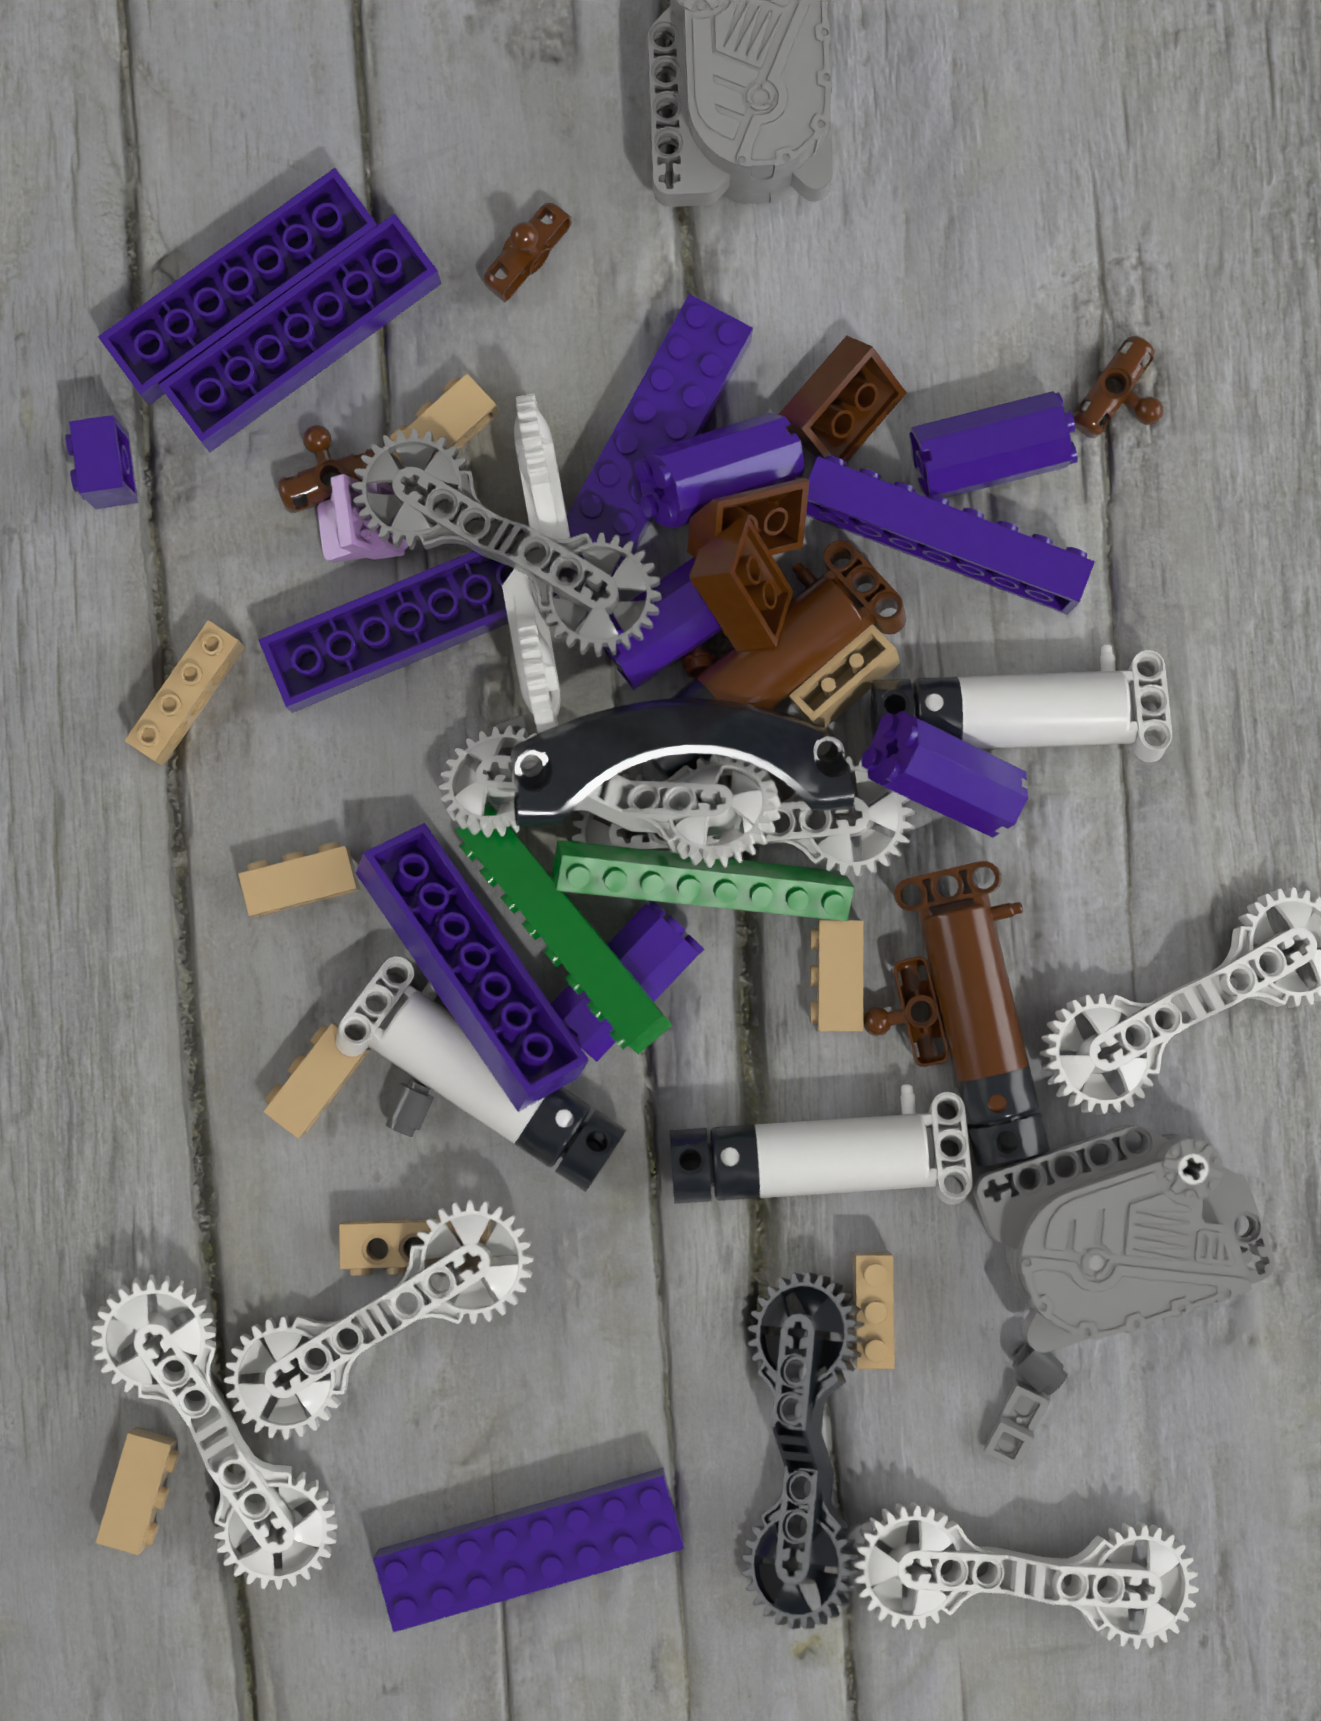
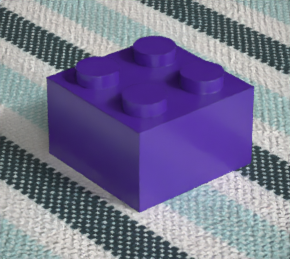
M113 415L69 421L70 433L66 434L65 440L69 455L74 456L75 469L70 471L74 491L79 492L83 500H86L95 509L138 503L130 438L127 430Z

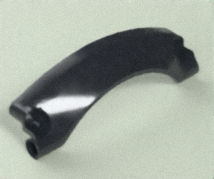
M671 698L609 708L565 722L520 742L513 748L510 757L514 768V783L517 788V792L514 793L516 826L559 824L584 797L611 776L649 759L681 753H712L750 762L782 779L801 796L812 811L852 809L855 798L850 765L845 760L844 746L831 731L789 714L733 701ZM825 741H831L829 751L823 755H817L819 745ZM528 755L539 757L538 763L533 768L525 769L520 767L524 757Z

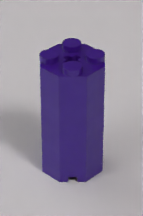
M1054 391L914 426L911 428L912 432L909 433L914 468H918L921 476L917 478L924 497L927 498L929 495L949 498L1067 468L1070 464L1078 462L1076 447L1071 441L1070 433L1075 432L1072 412L1070 410L1064 412L1061 394Z
M769 412L647 451L643 459L636 461L634 465L636 476L640 480L642 498L640 503L642 511L646 517H654L658 524L673 529L688 524L689 519L713 499L793 481L796 477L802 476L805 470L801 441L796 433L789 435L785 426L791 424L785 416Z
M694 557L662 578L660 585L651 589L661 593V600L651 602V604L659 608V615H647L653 623V628L646 629L640 627L643 635L642 641L631 636L629 638V650L621 643L616 644V655L611 654L608 646L603 647L607 656L618 667L617 670L634 691L723 630L713 613L708 610L707 604L698 590L692 585L690 571L696 560ZM642 592L631 601L646 600L647 592ZM610 614L609 618L618 635L624 633L614 614Z
M903 711L896 715L888 713L881 718L878 730L861 759L862 767L867 769L868 779L992 838L1000 834L996 831L1001 827L1008 829L1016 824L1029 798L1028 789L1022 787V778L1027 780L1026 771Z
M648 900L607 945L655 1002L705 949L689 934L683 938L682 936L686 930L671 915L664 920L663 917L667 913L655 901ZM569 984L552 1001L551 1006L580 1048L598 1062L616 1043L609 1034L613 1027L606 1018L600 1022L587 1007V1004L591 1001L584 991L578 994Z

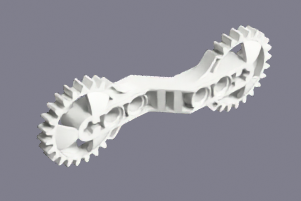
M535 394L517 396L516 405L518 413L514 424V437L529 526L547 538L558 540L570 539L552 434L546 420L538 411ZM533 549L527 554L526 560L532 564H538L545 559L546 553L541 549ZM514 569L502 585L522 697L528 709L534 715L537 732L541 733L558 726L557 717L561 702L560 687L550 630L545 623L547 613H540L537 592L528 576Z
M508 726L505 733L501 734L498 728L494 727L492 736L487 737L483 731H480L479 741L475 743L468 738L466 743L469 748L466 750L455 749L459 758L446 761L451 771L441 773L445 783L440 785L439 789L444 795L441 801L446 807V811L453 821H457L461 829L468 827L473 835L482 830L486 837H490L494 829H497L502 837L505 835L506 827L511 826L515 832L519 831V826H516L514 816V793L517 792V788L514 783V768L511 763V756H498L501 748H514L520 742L537 735L536 733L529 736L526 729L521 728L516 734L512 726ZM714 754L711 756L710 764L705 765L701 759H698V769L693 770L685 765L673 776L662 782L633 781L615 774L594 788L573 810L589 811L630 831L658 833L665 840L672 852L677 850L682 859L690 856L693 864L697 865L704 858L708 868H711L715 859H720L722 865L726 867L731 856H734L740 863L742 862L741 852L746 850L752 855L756 854L753 847L755 842L766 845L767 841L763 833L775 832L772 821L780 819L777 807L781 803L777 795L776 786L773 780L770 779L767 770L761 771L759 766L752 763L748 765L747 761L740 759L734 763L730 756H725L723 762H718ZM536 755L524 757L520 767L525 769L533 768L538 763L539 757ZM478 759L481 763L475 772L469 766ZM732 775L731 790L724 785L718 784L720 776ZM486 796L492 804L500 806L497 815L484 816ZM742 817L752 825V828L745 834L737 830ZM707 835L721 836L718 845L706 846Z
M848 756L846 761L850 765V771L855 772L858 798H854L853 808L855 807L856 811L862 813V818L856 819L855 826L848 820H837L836 813L841 816L850 815L853 813V808L836 810V813L834 810L824 811L826 814L825 825L821 829L814 830L810 824V817L815 811H812L796 792L777 807L779 815L786 813L789 816V828L782 833H778L776 830L774 833H763L767 844L788 843L802 850L815 864L819 865L828 859L826 864V870L832 872L840 864L841 875L847 876L850 868L853 867L856 876H862L864 866H867L871 873H877L876 862L880 861L883 865L889 867L890 861L887 856L889 853L897 856L902 855L896 845L898 842L909 844L910 840L902 835L903 830L914 829V825L906 822L905 817L915 814V810L905 808L904 803L910 799L895 792L870 806L871 803L889 789L868 779L867 769L862 767L861 760L859 765L856 766L853 758ZM623 774L624 778L633 780L631 775ZM638 775L635 781H647L646 776ZM578 810L584 815L583 821H573L574 826L581 828V834L572 837L574 841L655 851L670 850L665 840L658 833L647 832L648 836L636 835L632 836L631 839H627L625 834L630 830L615 823H612L611 826L593 819L594 814L589 811ZM742 817L737 830L745 834L752 828V825ZM876 822L895 831L894 837H888L872 829L874 823ZM707 835L706 846H717L721 836ZM861 835L862 861L854 862L851 837ZM819 839H824L820 844L817 842Z
M1290 888L1284 892L1282 889L1270 892V895L1265 894L1258 897V902L1247 906L1249 913L1239 916L1238 919L1245 926L1233 929L1229 953L1219 967L1149 1003L1132 1002L1118 995L1110 996L1106 1001L1104 994L1095 995L1093 1000L1090 995L1080 997L1079 1002L1073 1000L1066 1003L1067 1010L1063 1008L1055 1012L1059 1021L1053 1020L1046 1024L1053 1034L1044 1035L1041 1038L1050 1045L1049 1049L1040 1051V1055L1050 1058V1063L1045 1064L1042 1070L1053 1071L1054 1074L1048 1080V1085L1059 1083L1061 1087L1056 1096L1062 1097L1069 1094L1068 1106L1073 1107L1081 1103L1082 1113L1091 1112L1093 1108L1096 1115L1106 1114L1107 1110L1110 1114L1121 1112V1106L1124 1109L1132 1108L1134 1106L1133 1099L1145 1098L1141 1088H1149L1154 1085L1147 1075L1159 1074L1161 1056L1166 1044L1171 1037L1189 1026L1221 1012L1244 999L1261 1000L1275 1007L1287 1004L1288 1008L1297 1007L1300 1004L1302 1007L1314 1004V1001H1321V950H1317V948H1321V896L1310 901V891L1306 890L1297 894L1296 888ZM1274 906L1291 929L1274 934L1266 911ZM1292 946L1293 950L1289 952L1290 954L1284 955L1282 950ZM1260 957L1266 963V972H1264L1260 967ZM1310 962L1317 980V985L1311 989L1304 984L1295 971ZM1231 974L1234 975V977L1237 980L1236 989L1233 988V986L1230 983ZM1081 1012L1097 1032L1085 1040L1082 1039L1074 1018ZM1156 1012L1160 1013L1163 1018L1162 1028L1156 1024ZM1127 1029L1133 1033V1046L1126 1040L1125 1032ZM1101 1048H1111L1112 1051L1098 1058L1097 1054L1101 1051ZM1060 1051L1076 1052V1055H1060ZM1117 1069L1123 1081L1125 1092L1117 1096L1102 1073Z
M473 1199L468 1201L466 1210H462L459 1203L454 1202L452 1205L453 1214L450 1215L443 1208L438 1211L441 1219L440 1223L432 1218L426 1221L432 1231L420 1230L417 1235L425 1243L412 1245L405 1276L398 1285L385 1294L339 1320L328 1322L316 1321L299 1315L294 1324L290 1325L288 1316L284 1315L281 1317L279 1326L276 1325L272 1317L266 1320V1330L259 1324L254 1325L252 1332L255 1338L248 1334H243L240 1340L245 1348L240 1346L233 1347L231 1352L238 1360H230L225 1365L227 1368L235 1371L234 1374L224 1379L225 1383L234 1384L235 1386L233 1390L226 1394L227 1398L238 1397L239 1400L232 1409L233 1412L244 1409L247 1413L242 1423L245 1424L251 1419L256 1420L254 1430L256 1433L264 1426L269 1427V1438H272L278 1429H282V1435L284 1440L291 1436L293 1428H295L300 1437H303L306 1434V1424L314 1431L320 1427L317 1416L326 1421L330 1419L332 1415L327 1406L337 1408L340 1405V1401L333 1395L346 1392L348 1376L353 1362L359 1354L419 1319L430 1317L442 1318L460 1324L466 1313L469 1314L471 1323L475 1324L479 1313H483L488 1322L491 1321L492 1309L494 1308L501 1315H504L506 1313L505 1301L513 1305L518 1303V1299L513 1293L514 1290L525 1293L527 1289L520 1281V1278H531L532 1276L531 1271L523 1268L524 1264L531 1263L534 1260L533 1256L523 1254V1250L530 1247L532 1243L531 1241H520L518 1238L525 1231V1228L520 1227L513 1230L511 1225L516 1216L512 1215L503 1220L501 1218L502 1206L498 1207L494 1213L489 1212L488 1201L482 1204L480 1210H476ZM490 1219H492L497 1224L485 1245L479 1242V1239ZM451 1221L463 1245H460L446 1222ZM469 1252L472 1257L476 1255L481 1257V1261L478 1263L479 1270L470 1266L458 1276L455 1268L465 1262L467 1259L466 1253ZM492 1256H518L519 1264L491 1266ZM440 1258L427 1267V1259ZM453 1261L454 1267L449 1262ZM443 1272L449 1277L450 1287L448 1290L438 1291L432 1286L431 1276L433 1273ZM483 1277L499 1299L498 1301L494 1302L482 1281ZM410 1292L417 1297L418 1307L416 1310L406 1311L400 1306L399 1296L401 1293ZM459 1294L455 1303L448 1301L455 1295ZM344 1328L353 1329L358 1335L357 1345H345L340 1338L341 1330ZM303 1336L309 1338L308 1341L298 1346ZM264 1337L268 1348L260 1338ZM319 1348L323 1350L326 1355L325 1365L316 1366L312 1364L309 1359L310 1349ZM299 1364L302 1371L298 1372L289 1382L284 1381L281 1383L278 1377L282 1372L287 1373ZM266 1372L264 1383L241 1382V1374ZM331 1372L330 1380L317 1381ZM273 1395L279 1398L269 1418H266L261 1414L270 1396ZM304 1407L307 1409L311 1416H307Z
M150 1275L147 1285L144 1286L136 1277L133 1281L132 1290L121 1284L118 1290L120 1298L109 1294L106 1300L109 1307L100 1306L97 1314L103 1320H95L93 1330L99 1332V1334L93 1336L91 1343L94 1346H101L96 1350L94 1358L95 1360L106 1359L102 1365L101 1372L114 1371L112 1384L124 1379L126 1381L125 1392H128L136 1385L138 1386L139 1398L158 1399L171 1404L177 1409L190 1428L207 1471L219 1487L220 1501L214 1523L220 1526L215 1527L214 1538L221 1539L217 1545V1552H227L224 1556L223 1564L227 1566L236 1563L234 1576L237 1577L246 1571L248 1573L247 1584L250 1585L258 1577L261 1578L262 1589L266 1588L269 1580H274L277 1590L281 1589L283 1579L287 1578L293 1587L296 1586L298 1574L309 1580L311 1577L310 1566L321 1570L323 1560L320 1556L330 1558L331 1547L328 1544L336 1543V1533L332 1530L337 1529V1518L331 1517L335 1514L334 1503L326 1504L329 1499V1492L326 1490L317 1493L319 1487L317 1479L308 1485L305 1484L306 1472L304 1471L295 1479L292 1478V1466L273 1465L261 1461L255 1457L241 1437L226 1400L211 1376L210 1367L215 1353L216 1342L210 1340V1338L215 1337L216 1327L207 1326L213 1321V1313H202L207 1306L206 1299L195 1303L194 1299L197 1289L194 1288L185 1294L182 1292L184 1281L181 1280L175 1287H171L170 1278L167 1275L163 1279L162 1284H156L154 1275ZM148 1294H156L158 1313L148 1314ZM190 1309L195 1316L177 1329L171 1318ZM148 1332H151L154 1336L160 1333V1342L156 1337L148 1338ZM134 1342V1347L138 1354L119 1363L114 1356ZM171 1360H177L185 1368L179 1372H173L165 1364ZM192 1390H198L205 1395V1398L201 1401H192L186 1394ZM230 1464H239L245 1470L241 1473L233 1474L226 1467ZM253 1493H258L265 1500L260 1503H252L246 1497ZM311 1500L316 1508L295 1524V1515L292 1509ZM270 1521H271V1523L274 1525V1527L271 1528V1529H270ZM253 1535L260 1547L242 1556L236 1548ZM282 1552V1568L274 1569L273 1553Z
M911 1502L907 1512L904 1506L897 1503L895 1515H892L884 1508L882 1509L883 1521L878 1522L872 1517L869 1518L873 1530L869 1532L860 1529V1534L866 1540L864 1544L854 1543L852 1545L860 1552V1557L856 1561L851 1562V1564L859 1568L860 1574L858 1576H850V1578L855 1583H862L857 1587L855 1593L860 1598L866 1597L862 1603L863 1606L869 1611L874 1609L873 1615L880 1621L887 1616V1623L894 1628L900 1620L901 1625L907 1630H910L913 1620L924 1629L926 1617L928 1616L936 1623H939V1610H943L951 1616L972 1595L980 1592L1003 1593L1054 1605H1072L1082 1613L1087 1623L1097 1632L1101 1630L1100 1634L1109 1641L1114 1638V1642L1122 1647L1128 1642V1645L1138 1649L1142 1640L1146 1646L1153 1648L1154 1636L1166 1643V1630L1170 1629L1178 1634L1180 1631L1175 1622L1178 1619L1186 1622L1189 1621L1188 1616L1183 1610L1185 1607L1194 1608L1196 1604L1188 1599V1594L1196 1593L1199 1590L1189 1583V1580L1197 1577L1198 1573L1190 1568H1186L1193 1562L1191 1556L1185 1553L1182 1554L1186 1546L1178 1541H1174L1175 1536L1167 1531L1162 1533V1529L1156 1525L1151 1524L1148 1529L1147 1525L1138 1521L1135 1529L1127 1523H1122V1534L1109 1528L1110 1540L1106 1541L1097 1535L1086 1549L1073 1557L1048 1558L998 1547L977 1546L966 1537L957 1523L953 1520L947 1522L948 1516L941 1511L935 1515V1509L926 1505L921 1512L920 1506L915 1502ZM910 1520H919V1543H905ZM878 1539L893 1548L889 1555L874 1545ZM1136 1540H1146L1147 1568L1132 1562L1133 1548ZM913 1560H915V1561H916L918 1564H920L921 1566H910V1565H912ZM947 1560H952L953 1566L951 1571L946 1575H941L940 1570L943 1563ZM988 1561L987 1572L983 1576L977 1577L976 1572L979 1565ZM1071 1574L1072 1580L1070 1585L1065 1589H1061L1062 1579L1066 1575ZM1107 1576L1106 1586L1102 1590L1097 1591L1098 1581L1100 1578ZM1124 1582L1129 1585H1135L1134 1590L1126 1586ZM902 1583L908 1588L916 1589L912 1611L902 1610ZM1160 1598L1172 1604L1169 1611L1157 1603ZM1128 1608L1144 1609L1140 1630L1129 1629Z

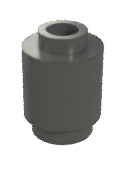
M410 1079L408 1085L400 1083L386 1114L389 1117L386 1126L398 1133L413 1137L415 1130H420L434 1099L433 1096L428 1094L430 1088Z
M1025 1341L1012 1354V1357L1015 1359L1012 1367L1038 1392L1043 1391L1047 1396L1059 1389L1068 1376L1063 1370L1064 1365L1051 1352H1037Z

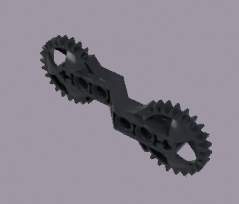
M806 1272L805 1276L792 1273L791 1281L790 1279L779 1278L780 1289L768 1286L767 1290L770 1298L759 1297L757 1299L763 1307L762 1311L751 1312V1315L758 1320V1324L748 1327V1330L756 1333L757 1337L748 1342V1346L758 1347L759 1350L752 1357V1361L764 1362L758 1370V1374L769 1385L774 1395L771 1427L783 1460L784 1476L780 1499L773 1507L760 1516L764 1527H752L757 1539L746 1540L745 1542L752 1549V1554L744 1555L742 1559L751 1563V1568L743 1571L742 1575L752 1577L753 1582L746 1587V1591H757L758 1595L754 1599L753 1604H766L763 1616H775L776 1625H786L788 1622L789 1629H800L801 1626L803 1629H813L815 1623L817 1625L828 1624L827 1616L839 1617L840 1612L837 1605L846 1606L850 1604L848 1598L844 1595L845 1591H856L857 1589L849 1582L850 1576H858L860 1574L856 1569L850 1568V1563L859 1559V1555L849 1554L848 1551L855 1543V1540L843 1538L849 1526L838 1515L832 1504L834 1470L822 1435L825 1401L835 1390L846 1383L842 1370L854 1371L855 1368L849 1360L851 1357H861L862 1355L858 1350L854 1349L855 1343L865 1341V1338L856 1335V1329L863 1327L864 1322L854 1320L853 1316L861 1309L857 1306H848L853 1295L845 1292L841 1293L843 1288L841 1283H831V1278L828 1276L820 1275L818 1277L815 1273ZM793 1292L796 1294L806 1315L793 1314L790 1316L786 1303V1297ZM769 1327H782L780 1336L768 1334ZM805 1331H808L807 1337H804ZM830 1332L843 1333L844 1341H830ZM802 1350L807 1351L806 1355L801 1354ZM804 1364L806 1373L804 1378L800 1380L799 1369ZM798 1402H800L802 1406V1412L800 1417L797 1419L795 1415V1408ZM807 1480L811 1484V1491L808 1497L804 1492V1485ZM803 1518L807 1522V1532L805 1535L802 1534L800 1527ZM800 1544H805V1548H799ZM763 1557L775 1559V1564L763 1563ZM798 1563H802V1568H799ZM825 1566L839 1568V1573L824 1572ZM816 1583L821 1607L812 1611L799 1585Z

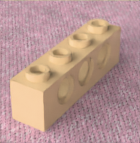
M208 620L124 741L156 763L164 766L239 658L245 646L235 637Z
M428 1219L343 1221L339 1224L340 1269H350V1275L352 1276L371 1275L372 1268H387V1274L390 1275L405 1274L410 1259V1253L406 1247L407 1241L411 1237L420 1238L417 1235L420 1230L432 1231L426 1222ZM491 1219L479 1239V1242L485 1245L491 1236ZM451 1221L446 1222L454 1236L460 1239ZM381 1238L387 1243L388 1254L385 1257L379 1258L371 1253L370 1242L372 1239ZM469 1252L466 1253L467 1259L460 1265L461 1272L470 1266L479 1270L478 1263L481 1261V1257L479 1255L472 1257ZM440 1258L427 1259V1267ZM453 1261L449 1262L450 1265L454 1266Z

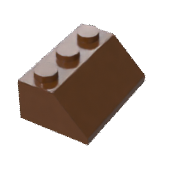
M846 335L778 415L787 418L791 424L785 426L790 434L796 433L801 441V445L816 458L819 456L825 459L829 455L847 463L907 392L873 346Z
M801 478L713 499L689 519L687 553L696 558L701 547L744 516L750 518L771 555L803 548L810 480Z
M744 516L699 549L694 566L690 571L692 585L698 590L707 604L708 610L713 613L722 627L724 635L729 638L737 652L777 647L793 594L791 586L750 518Z

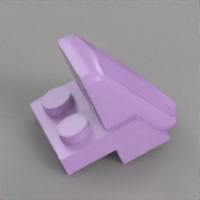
M344 474L332 477L331 499L321 502L317 507L324 558L331 562H342L362 558L376 560L404 556L405 549L408 547L407 540L403 539L398 548L393 544L392 535L385 542H382L379 538L381 528L371 533L367 527L371 519L361 520L358 513L365 507H356L353 499L362 494L355 492L352 488L353 483L361 481ZM386 482L369 484V493L395 495L393 485Z

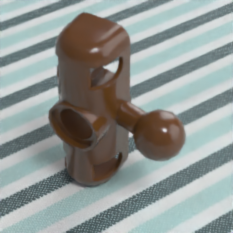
M547 202L538 209L528 222H520L513 226L510 236L502 248V253L484 274L483 282L486 287L503 302H507L525 280L537 272L545 263L550 251L569 230L572 224L571 216L556 204ZM547 215L553 223L545 224L541 220ZM501 269L507 277L499 279L494 275Z
M1130 336L1123 342L1074 412L1075 428L1089 438L1098 437L1122 403L1135 410V416L1142 424H1156L1162 418L1164 407L1157 398L1151 396L1142 398L1132 392V389L1155 356V350L1148 341L1139 336ZM1132 342V345L1125 354L1120 352L1127 343ZM1149 354L1150 359L1143 368L1140 364L1146 355ZM1109 378L1118 380L1122 385V392L1118 394L1109 392L1105 386V380ZM1085 401L1091 402L1084 413L1078 412ZM1107 413L1109 418L1104 426L1101 427L1099 422Z
M313 425L307 428L303 435V444L308 451L315 454L318 465L300 471L292 477H282L278 481L277 488L286 511L297 513L318 506L321 502L331 499L332 486H326L322 483V478L328 473L344 474L362 482L363 480L358 478L354 471L355 469H366L361 456L365 455L373 458V450L367 449L364 453L358 455L351 454L334 460L331 458L328 450L332 442L330 432L320 425ZM306 494L308 503L295 507L292 499Z
M921 956L900 960L893 965V974L901 1009L888 1012L880 1007L869 1009L863 1017L864 1029L870 1035L882 1036L890 1030L891 1026L905 1023L914 1062L920 1067L944 1063L949 1057V1050L929 965L925 958ZM919 966H925L927 980H920ZM898 971L900 972V976H901V980H902V986H900V983H899V979H898V975H897V972H898ZM917 1001L924 1002L929 1008L928 1018L921 1023L915 1021L911 1016V1007ZM934 1038H942L945 1051L937 1052ZM914 1043L917 1044L920 1057H917Z

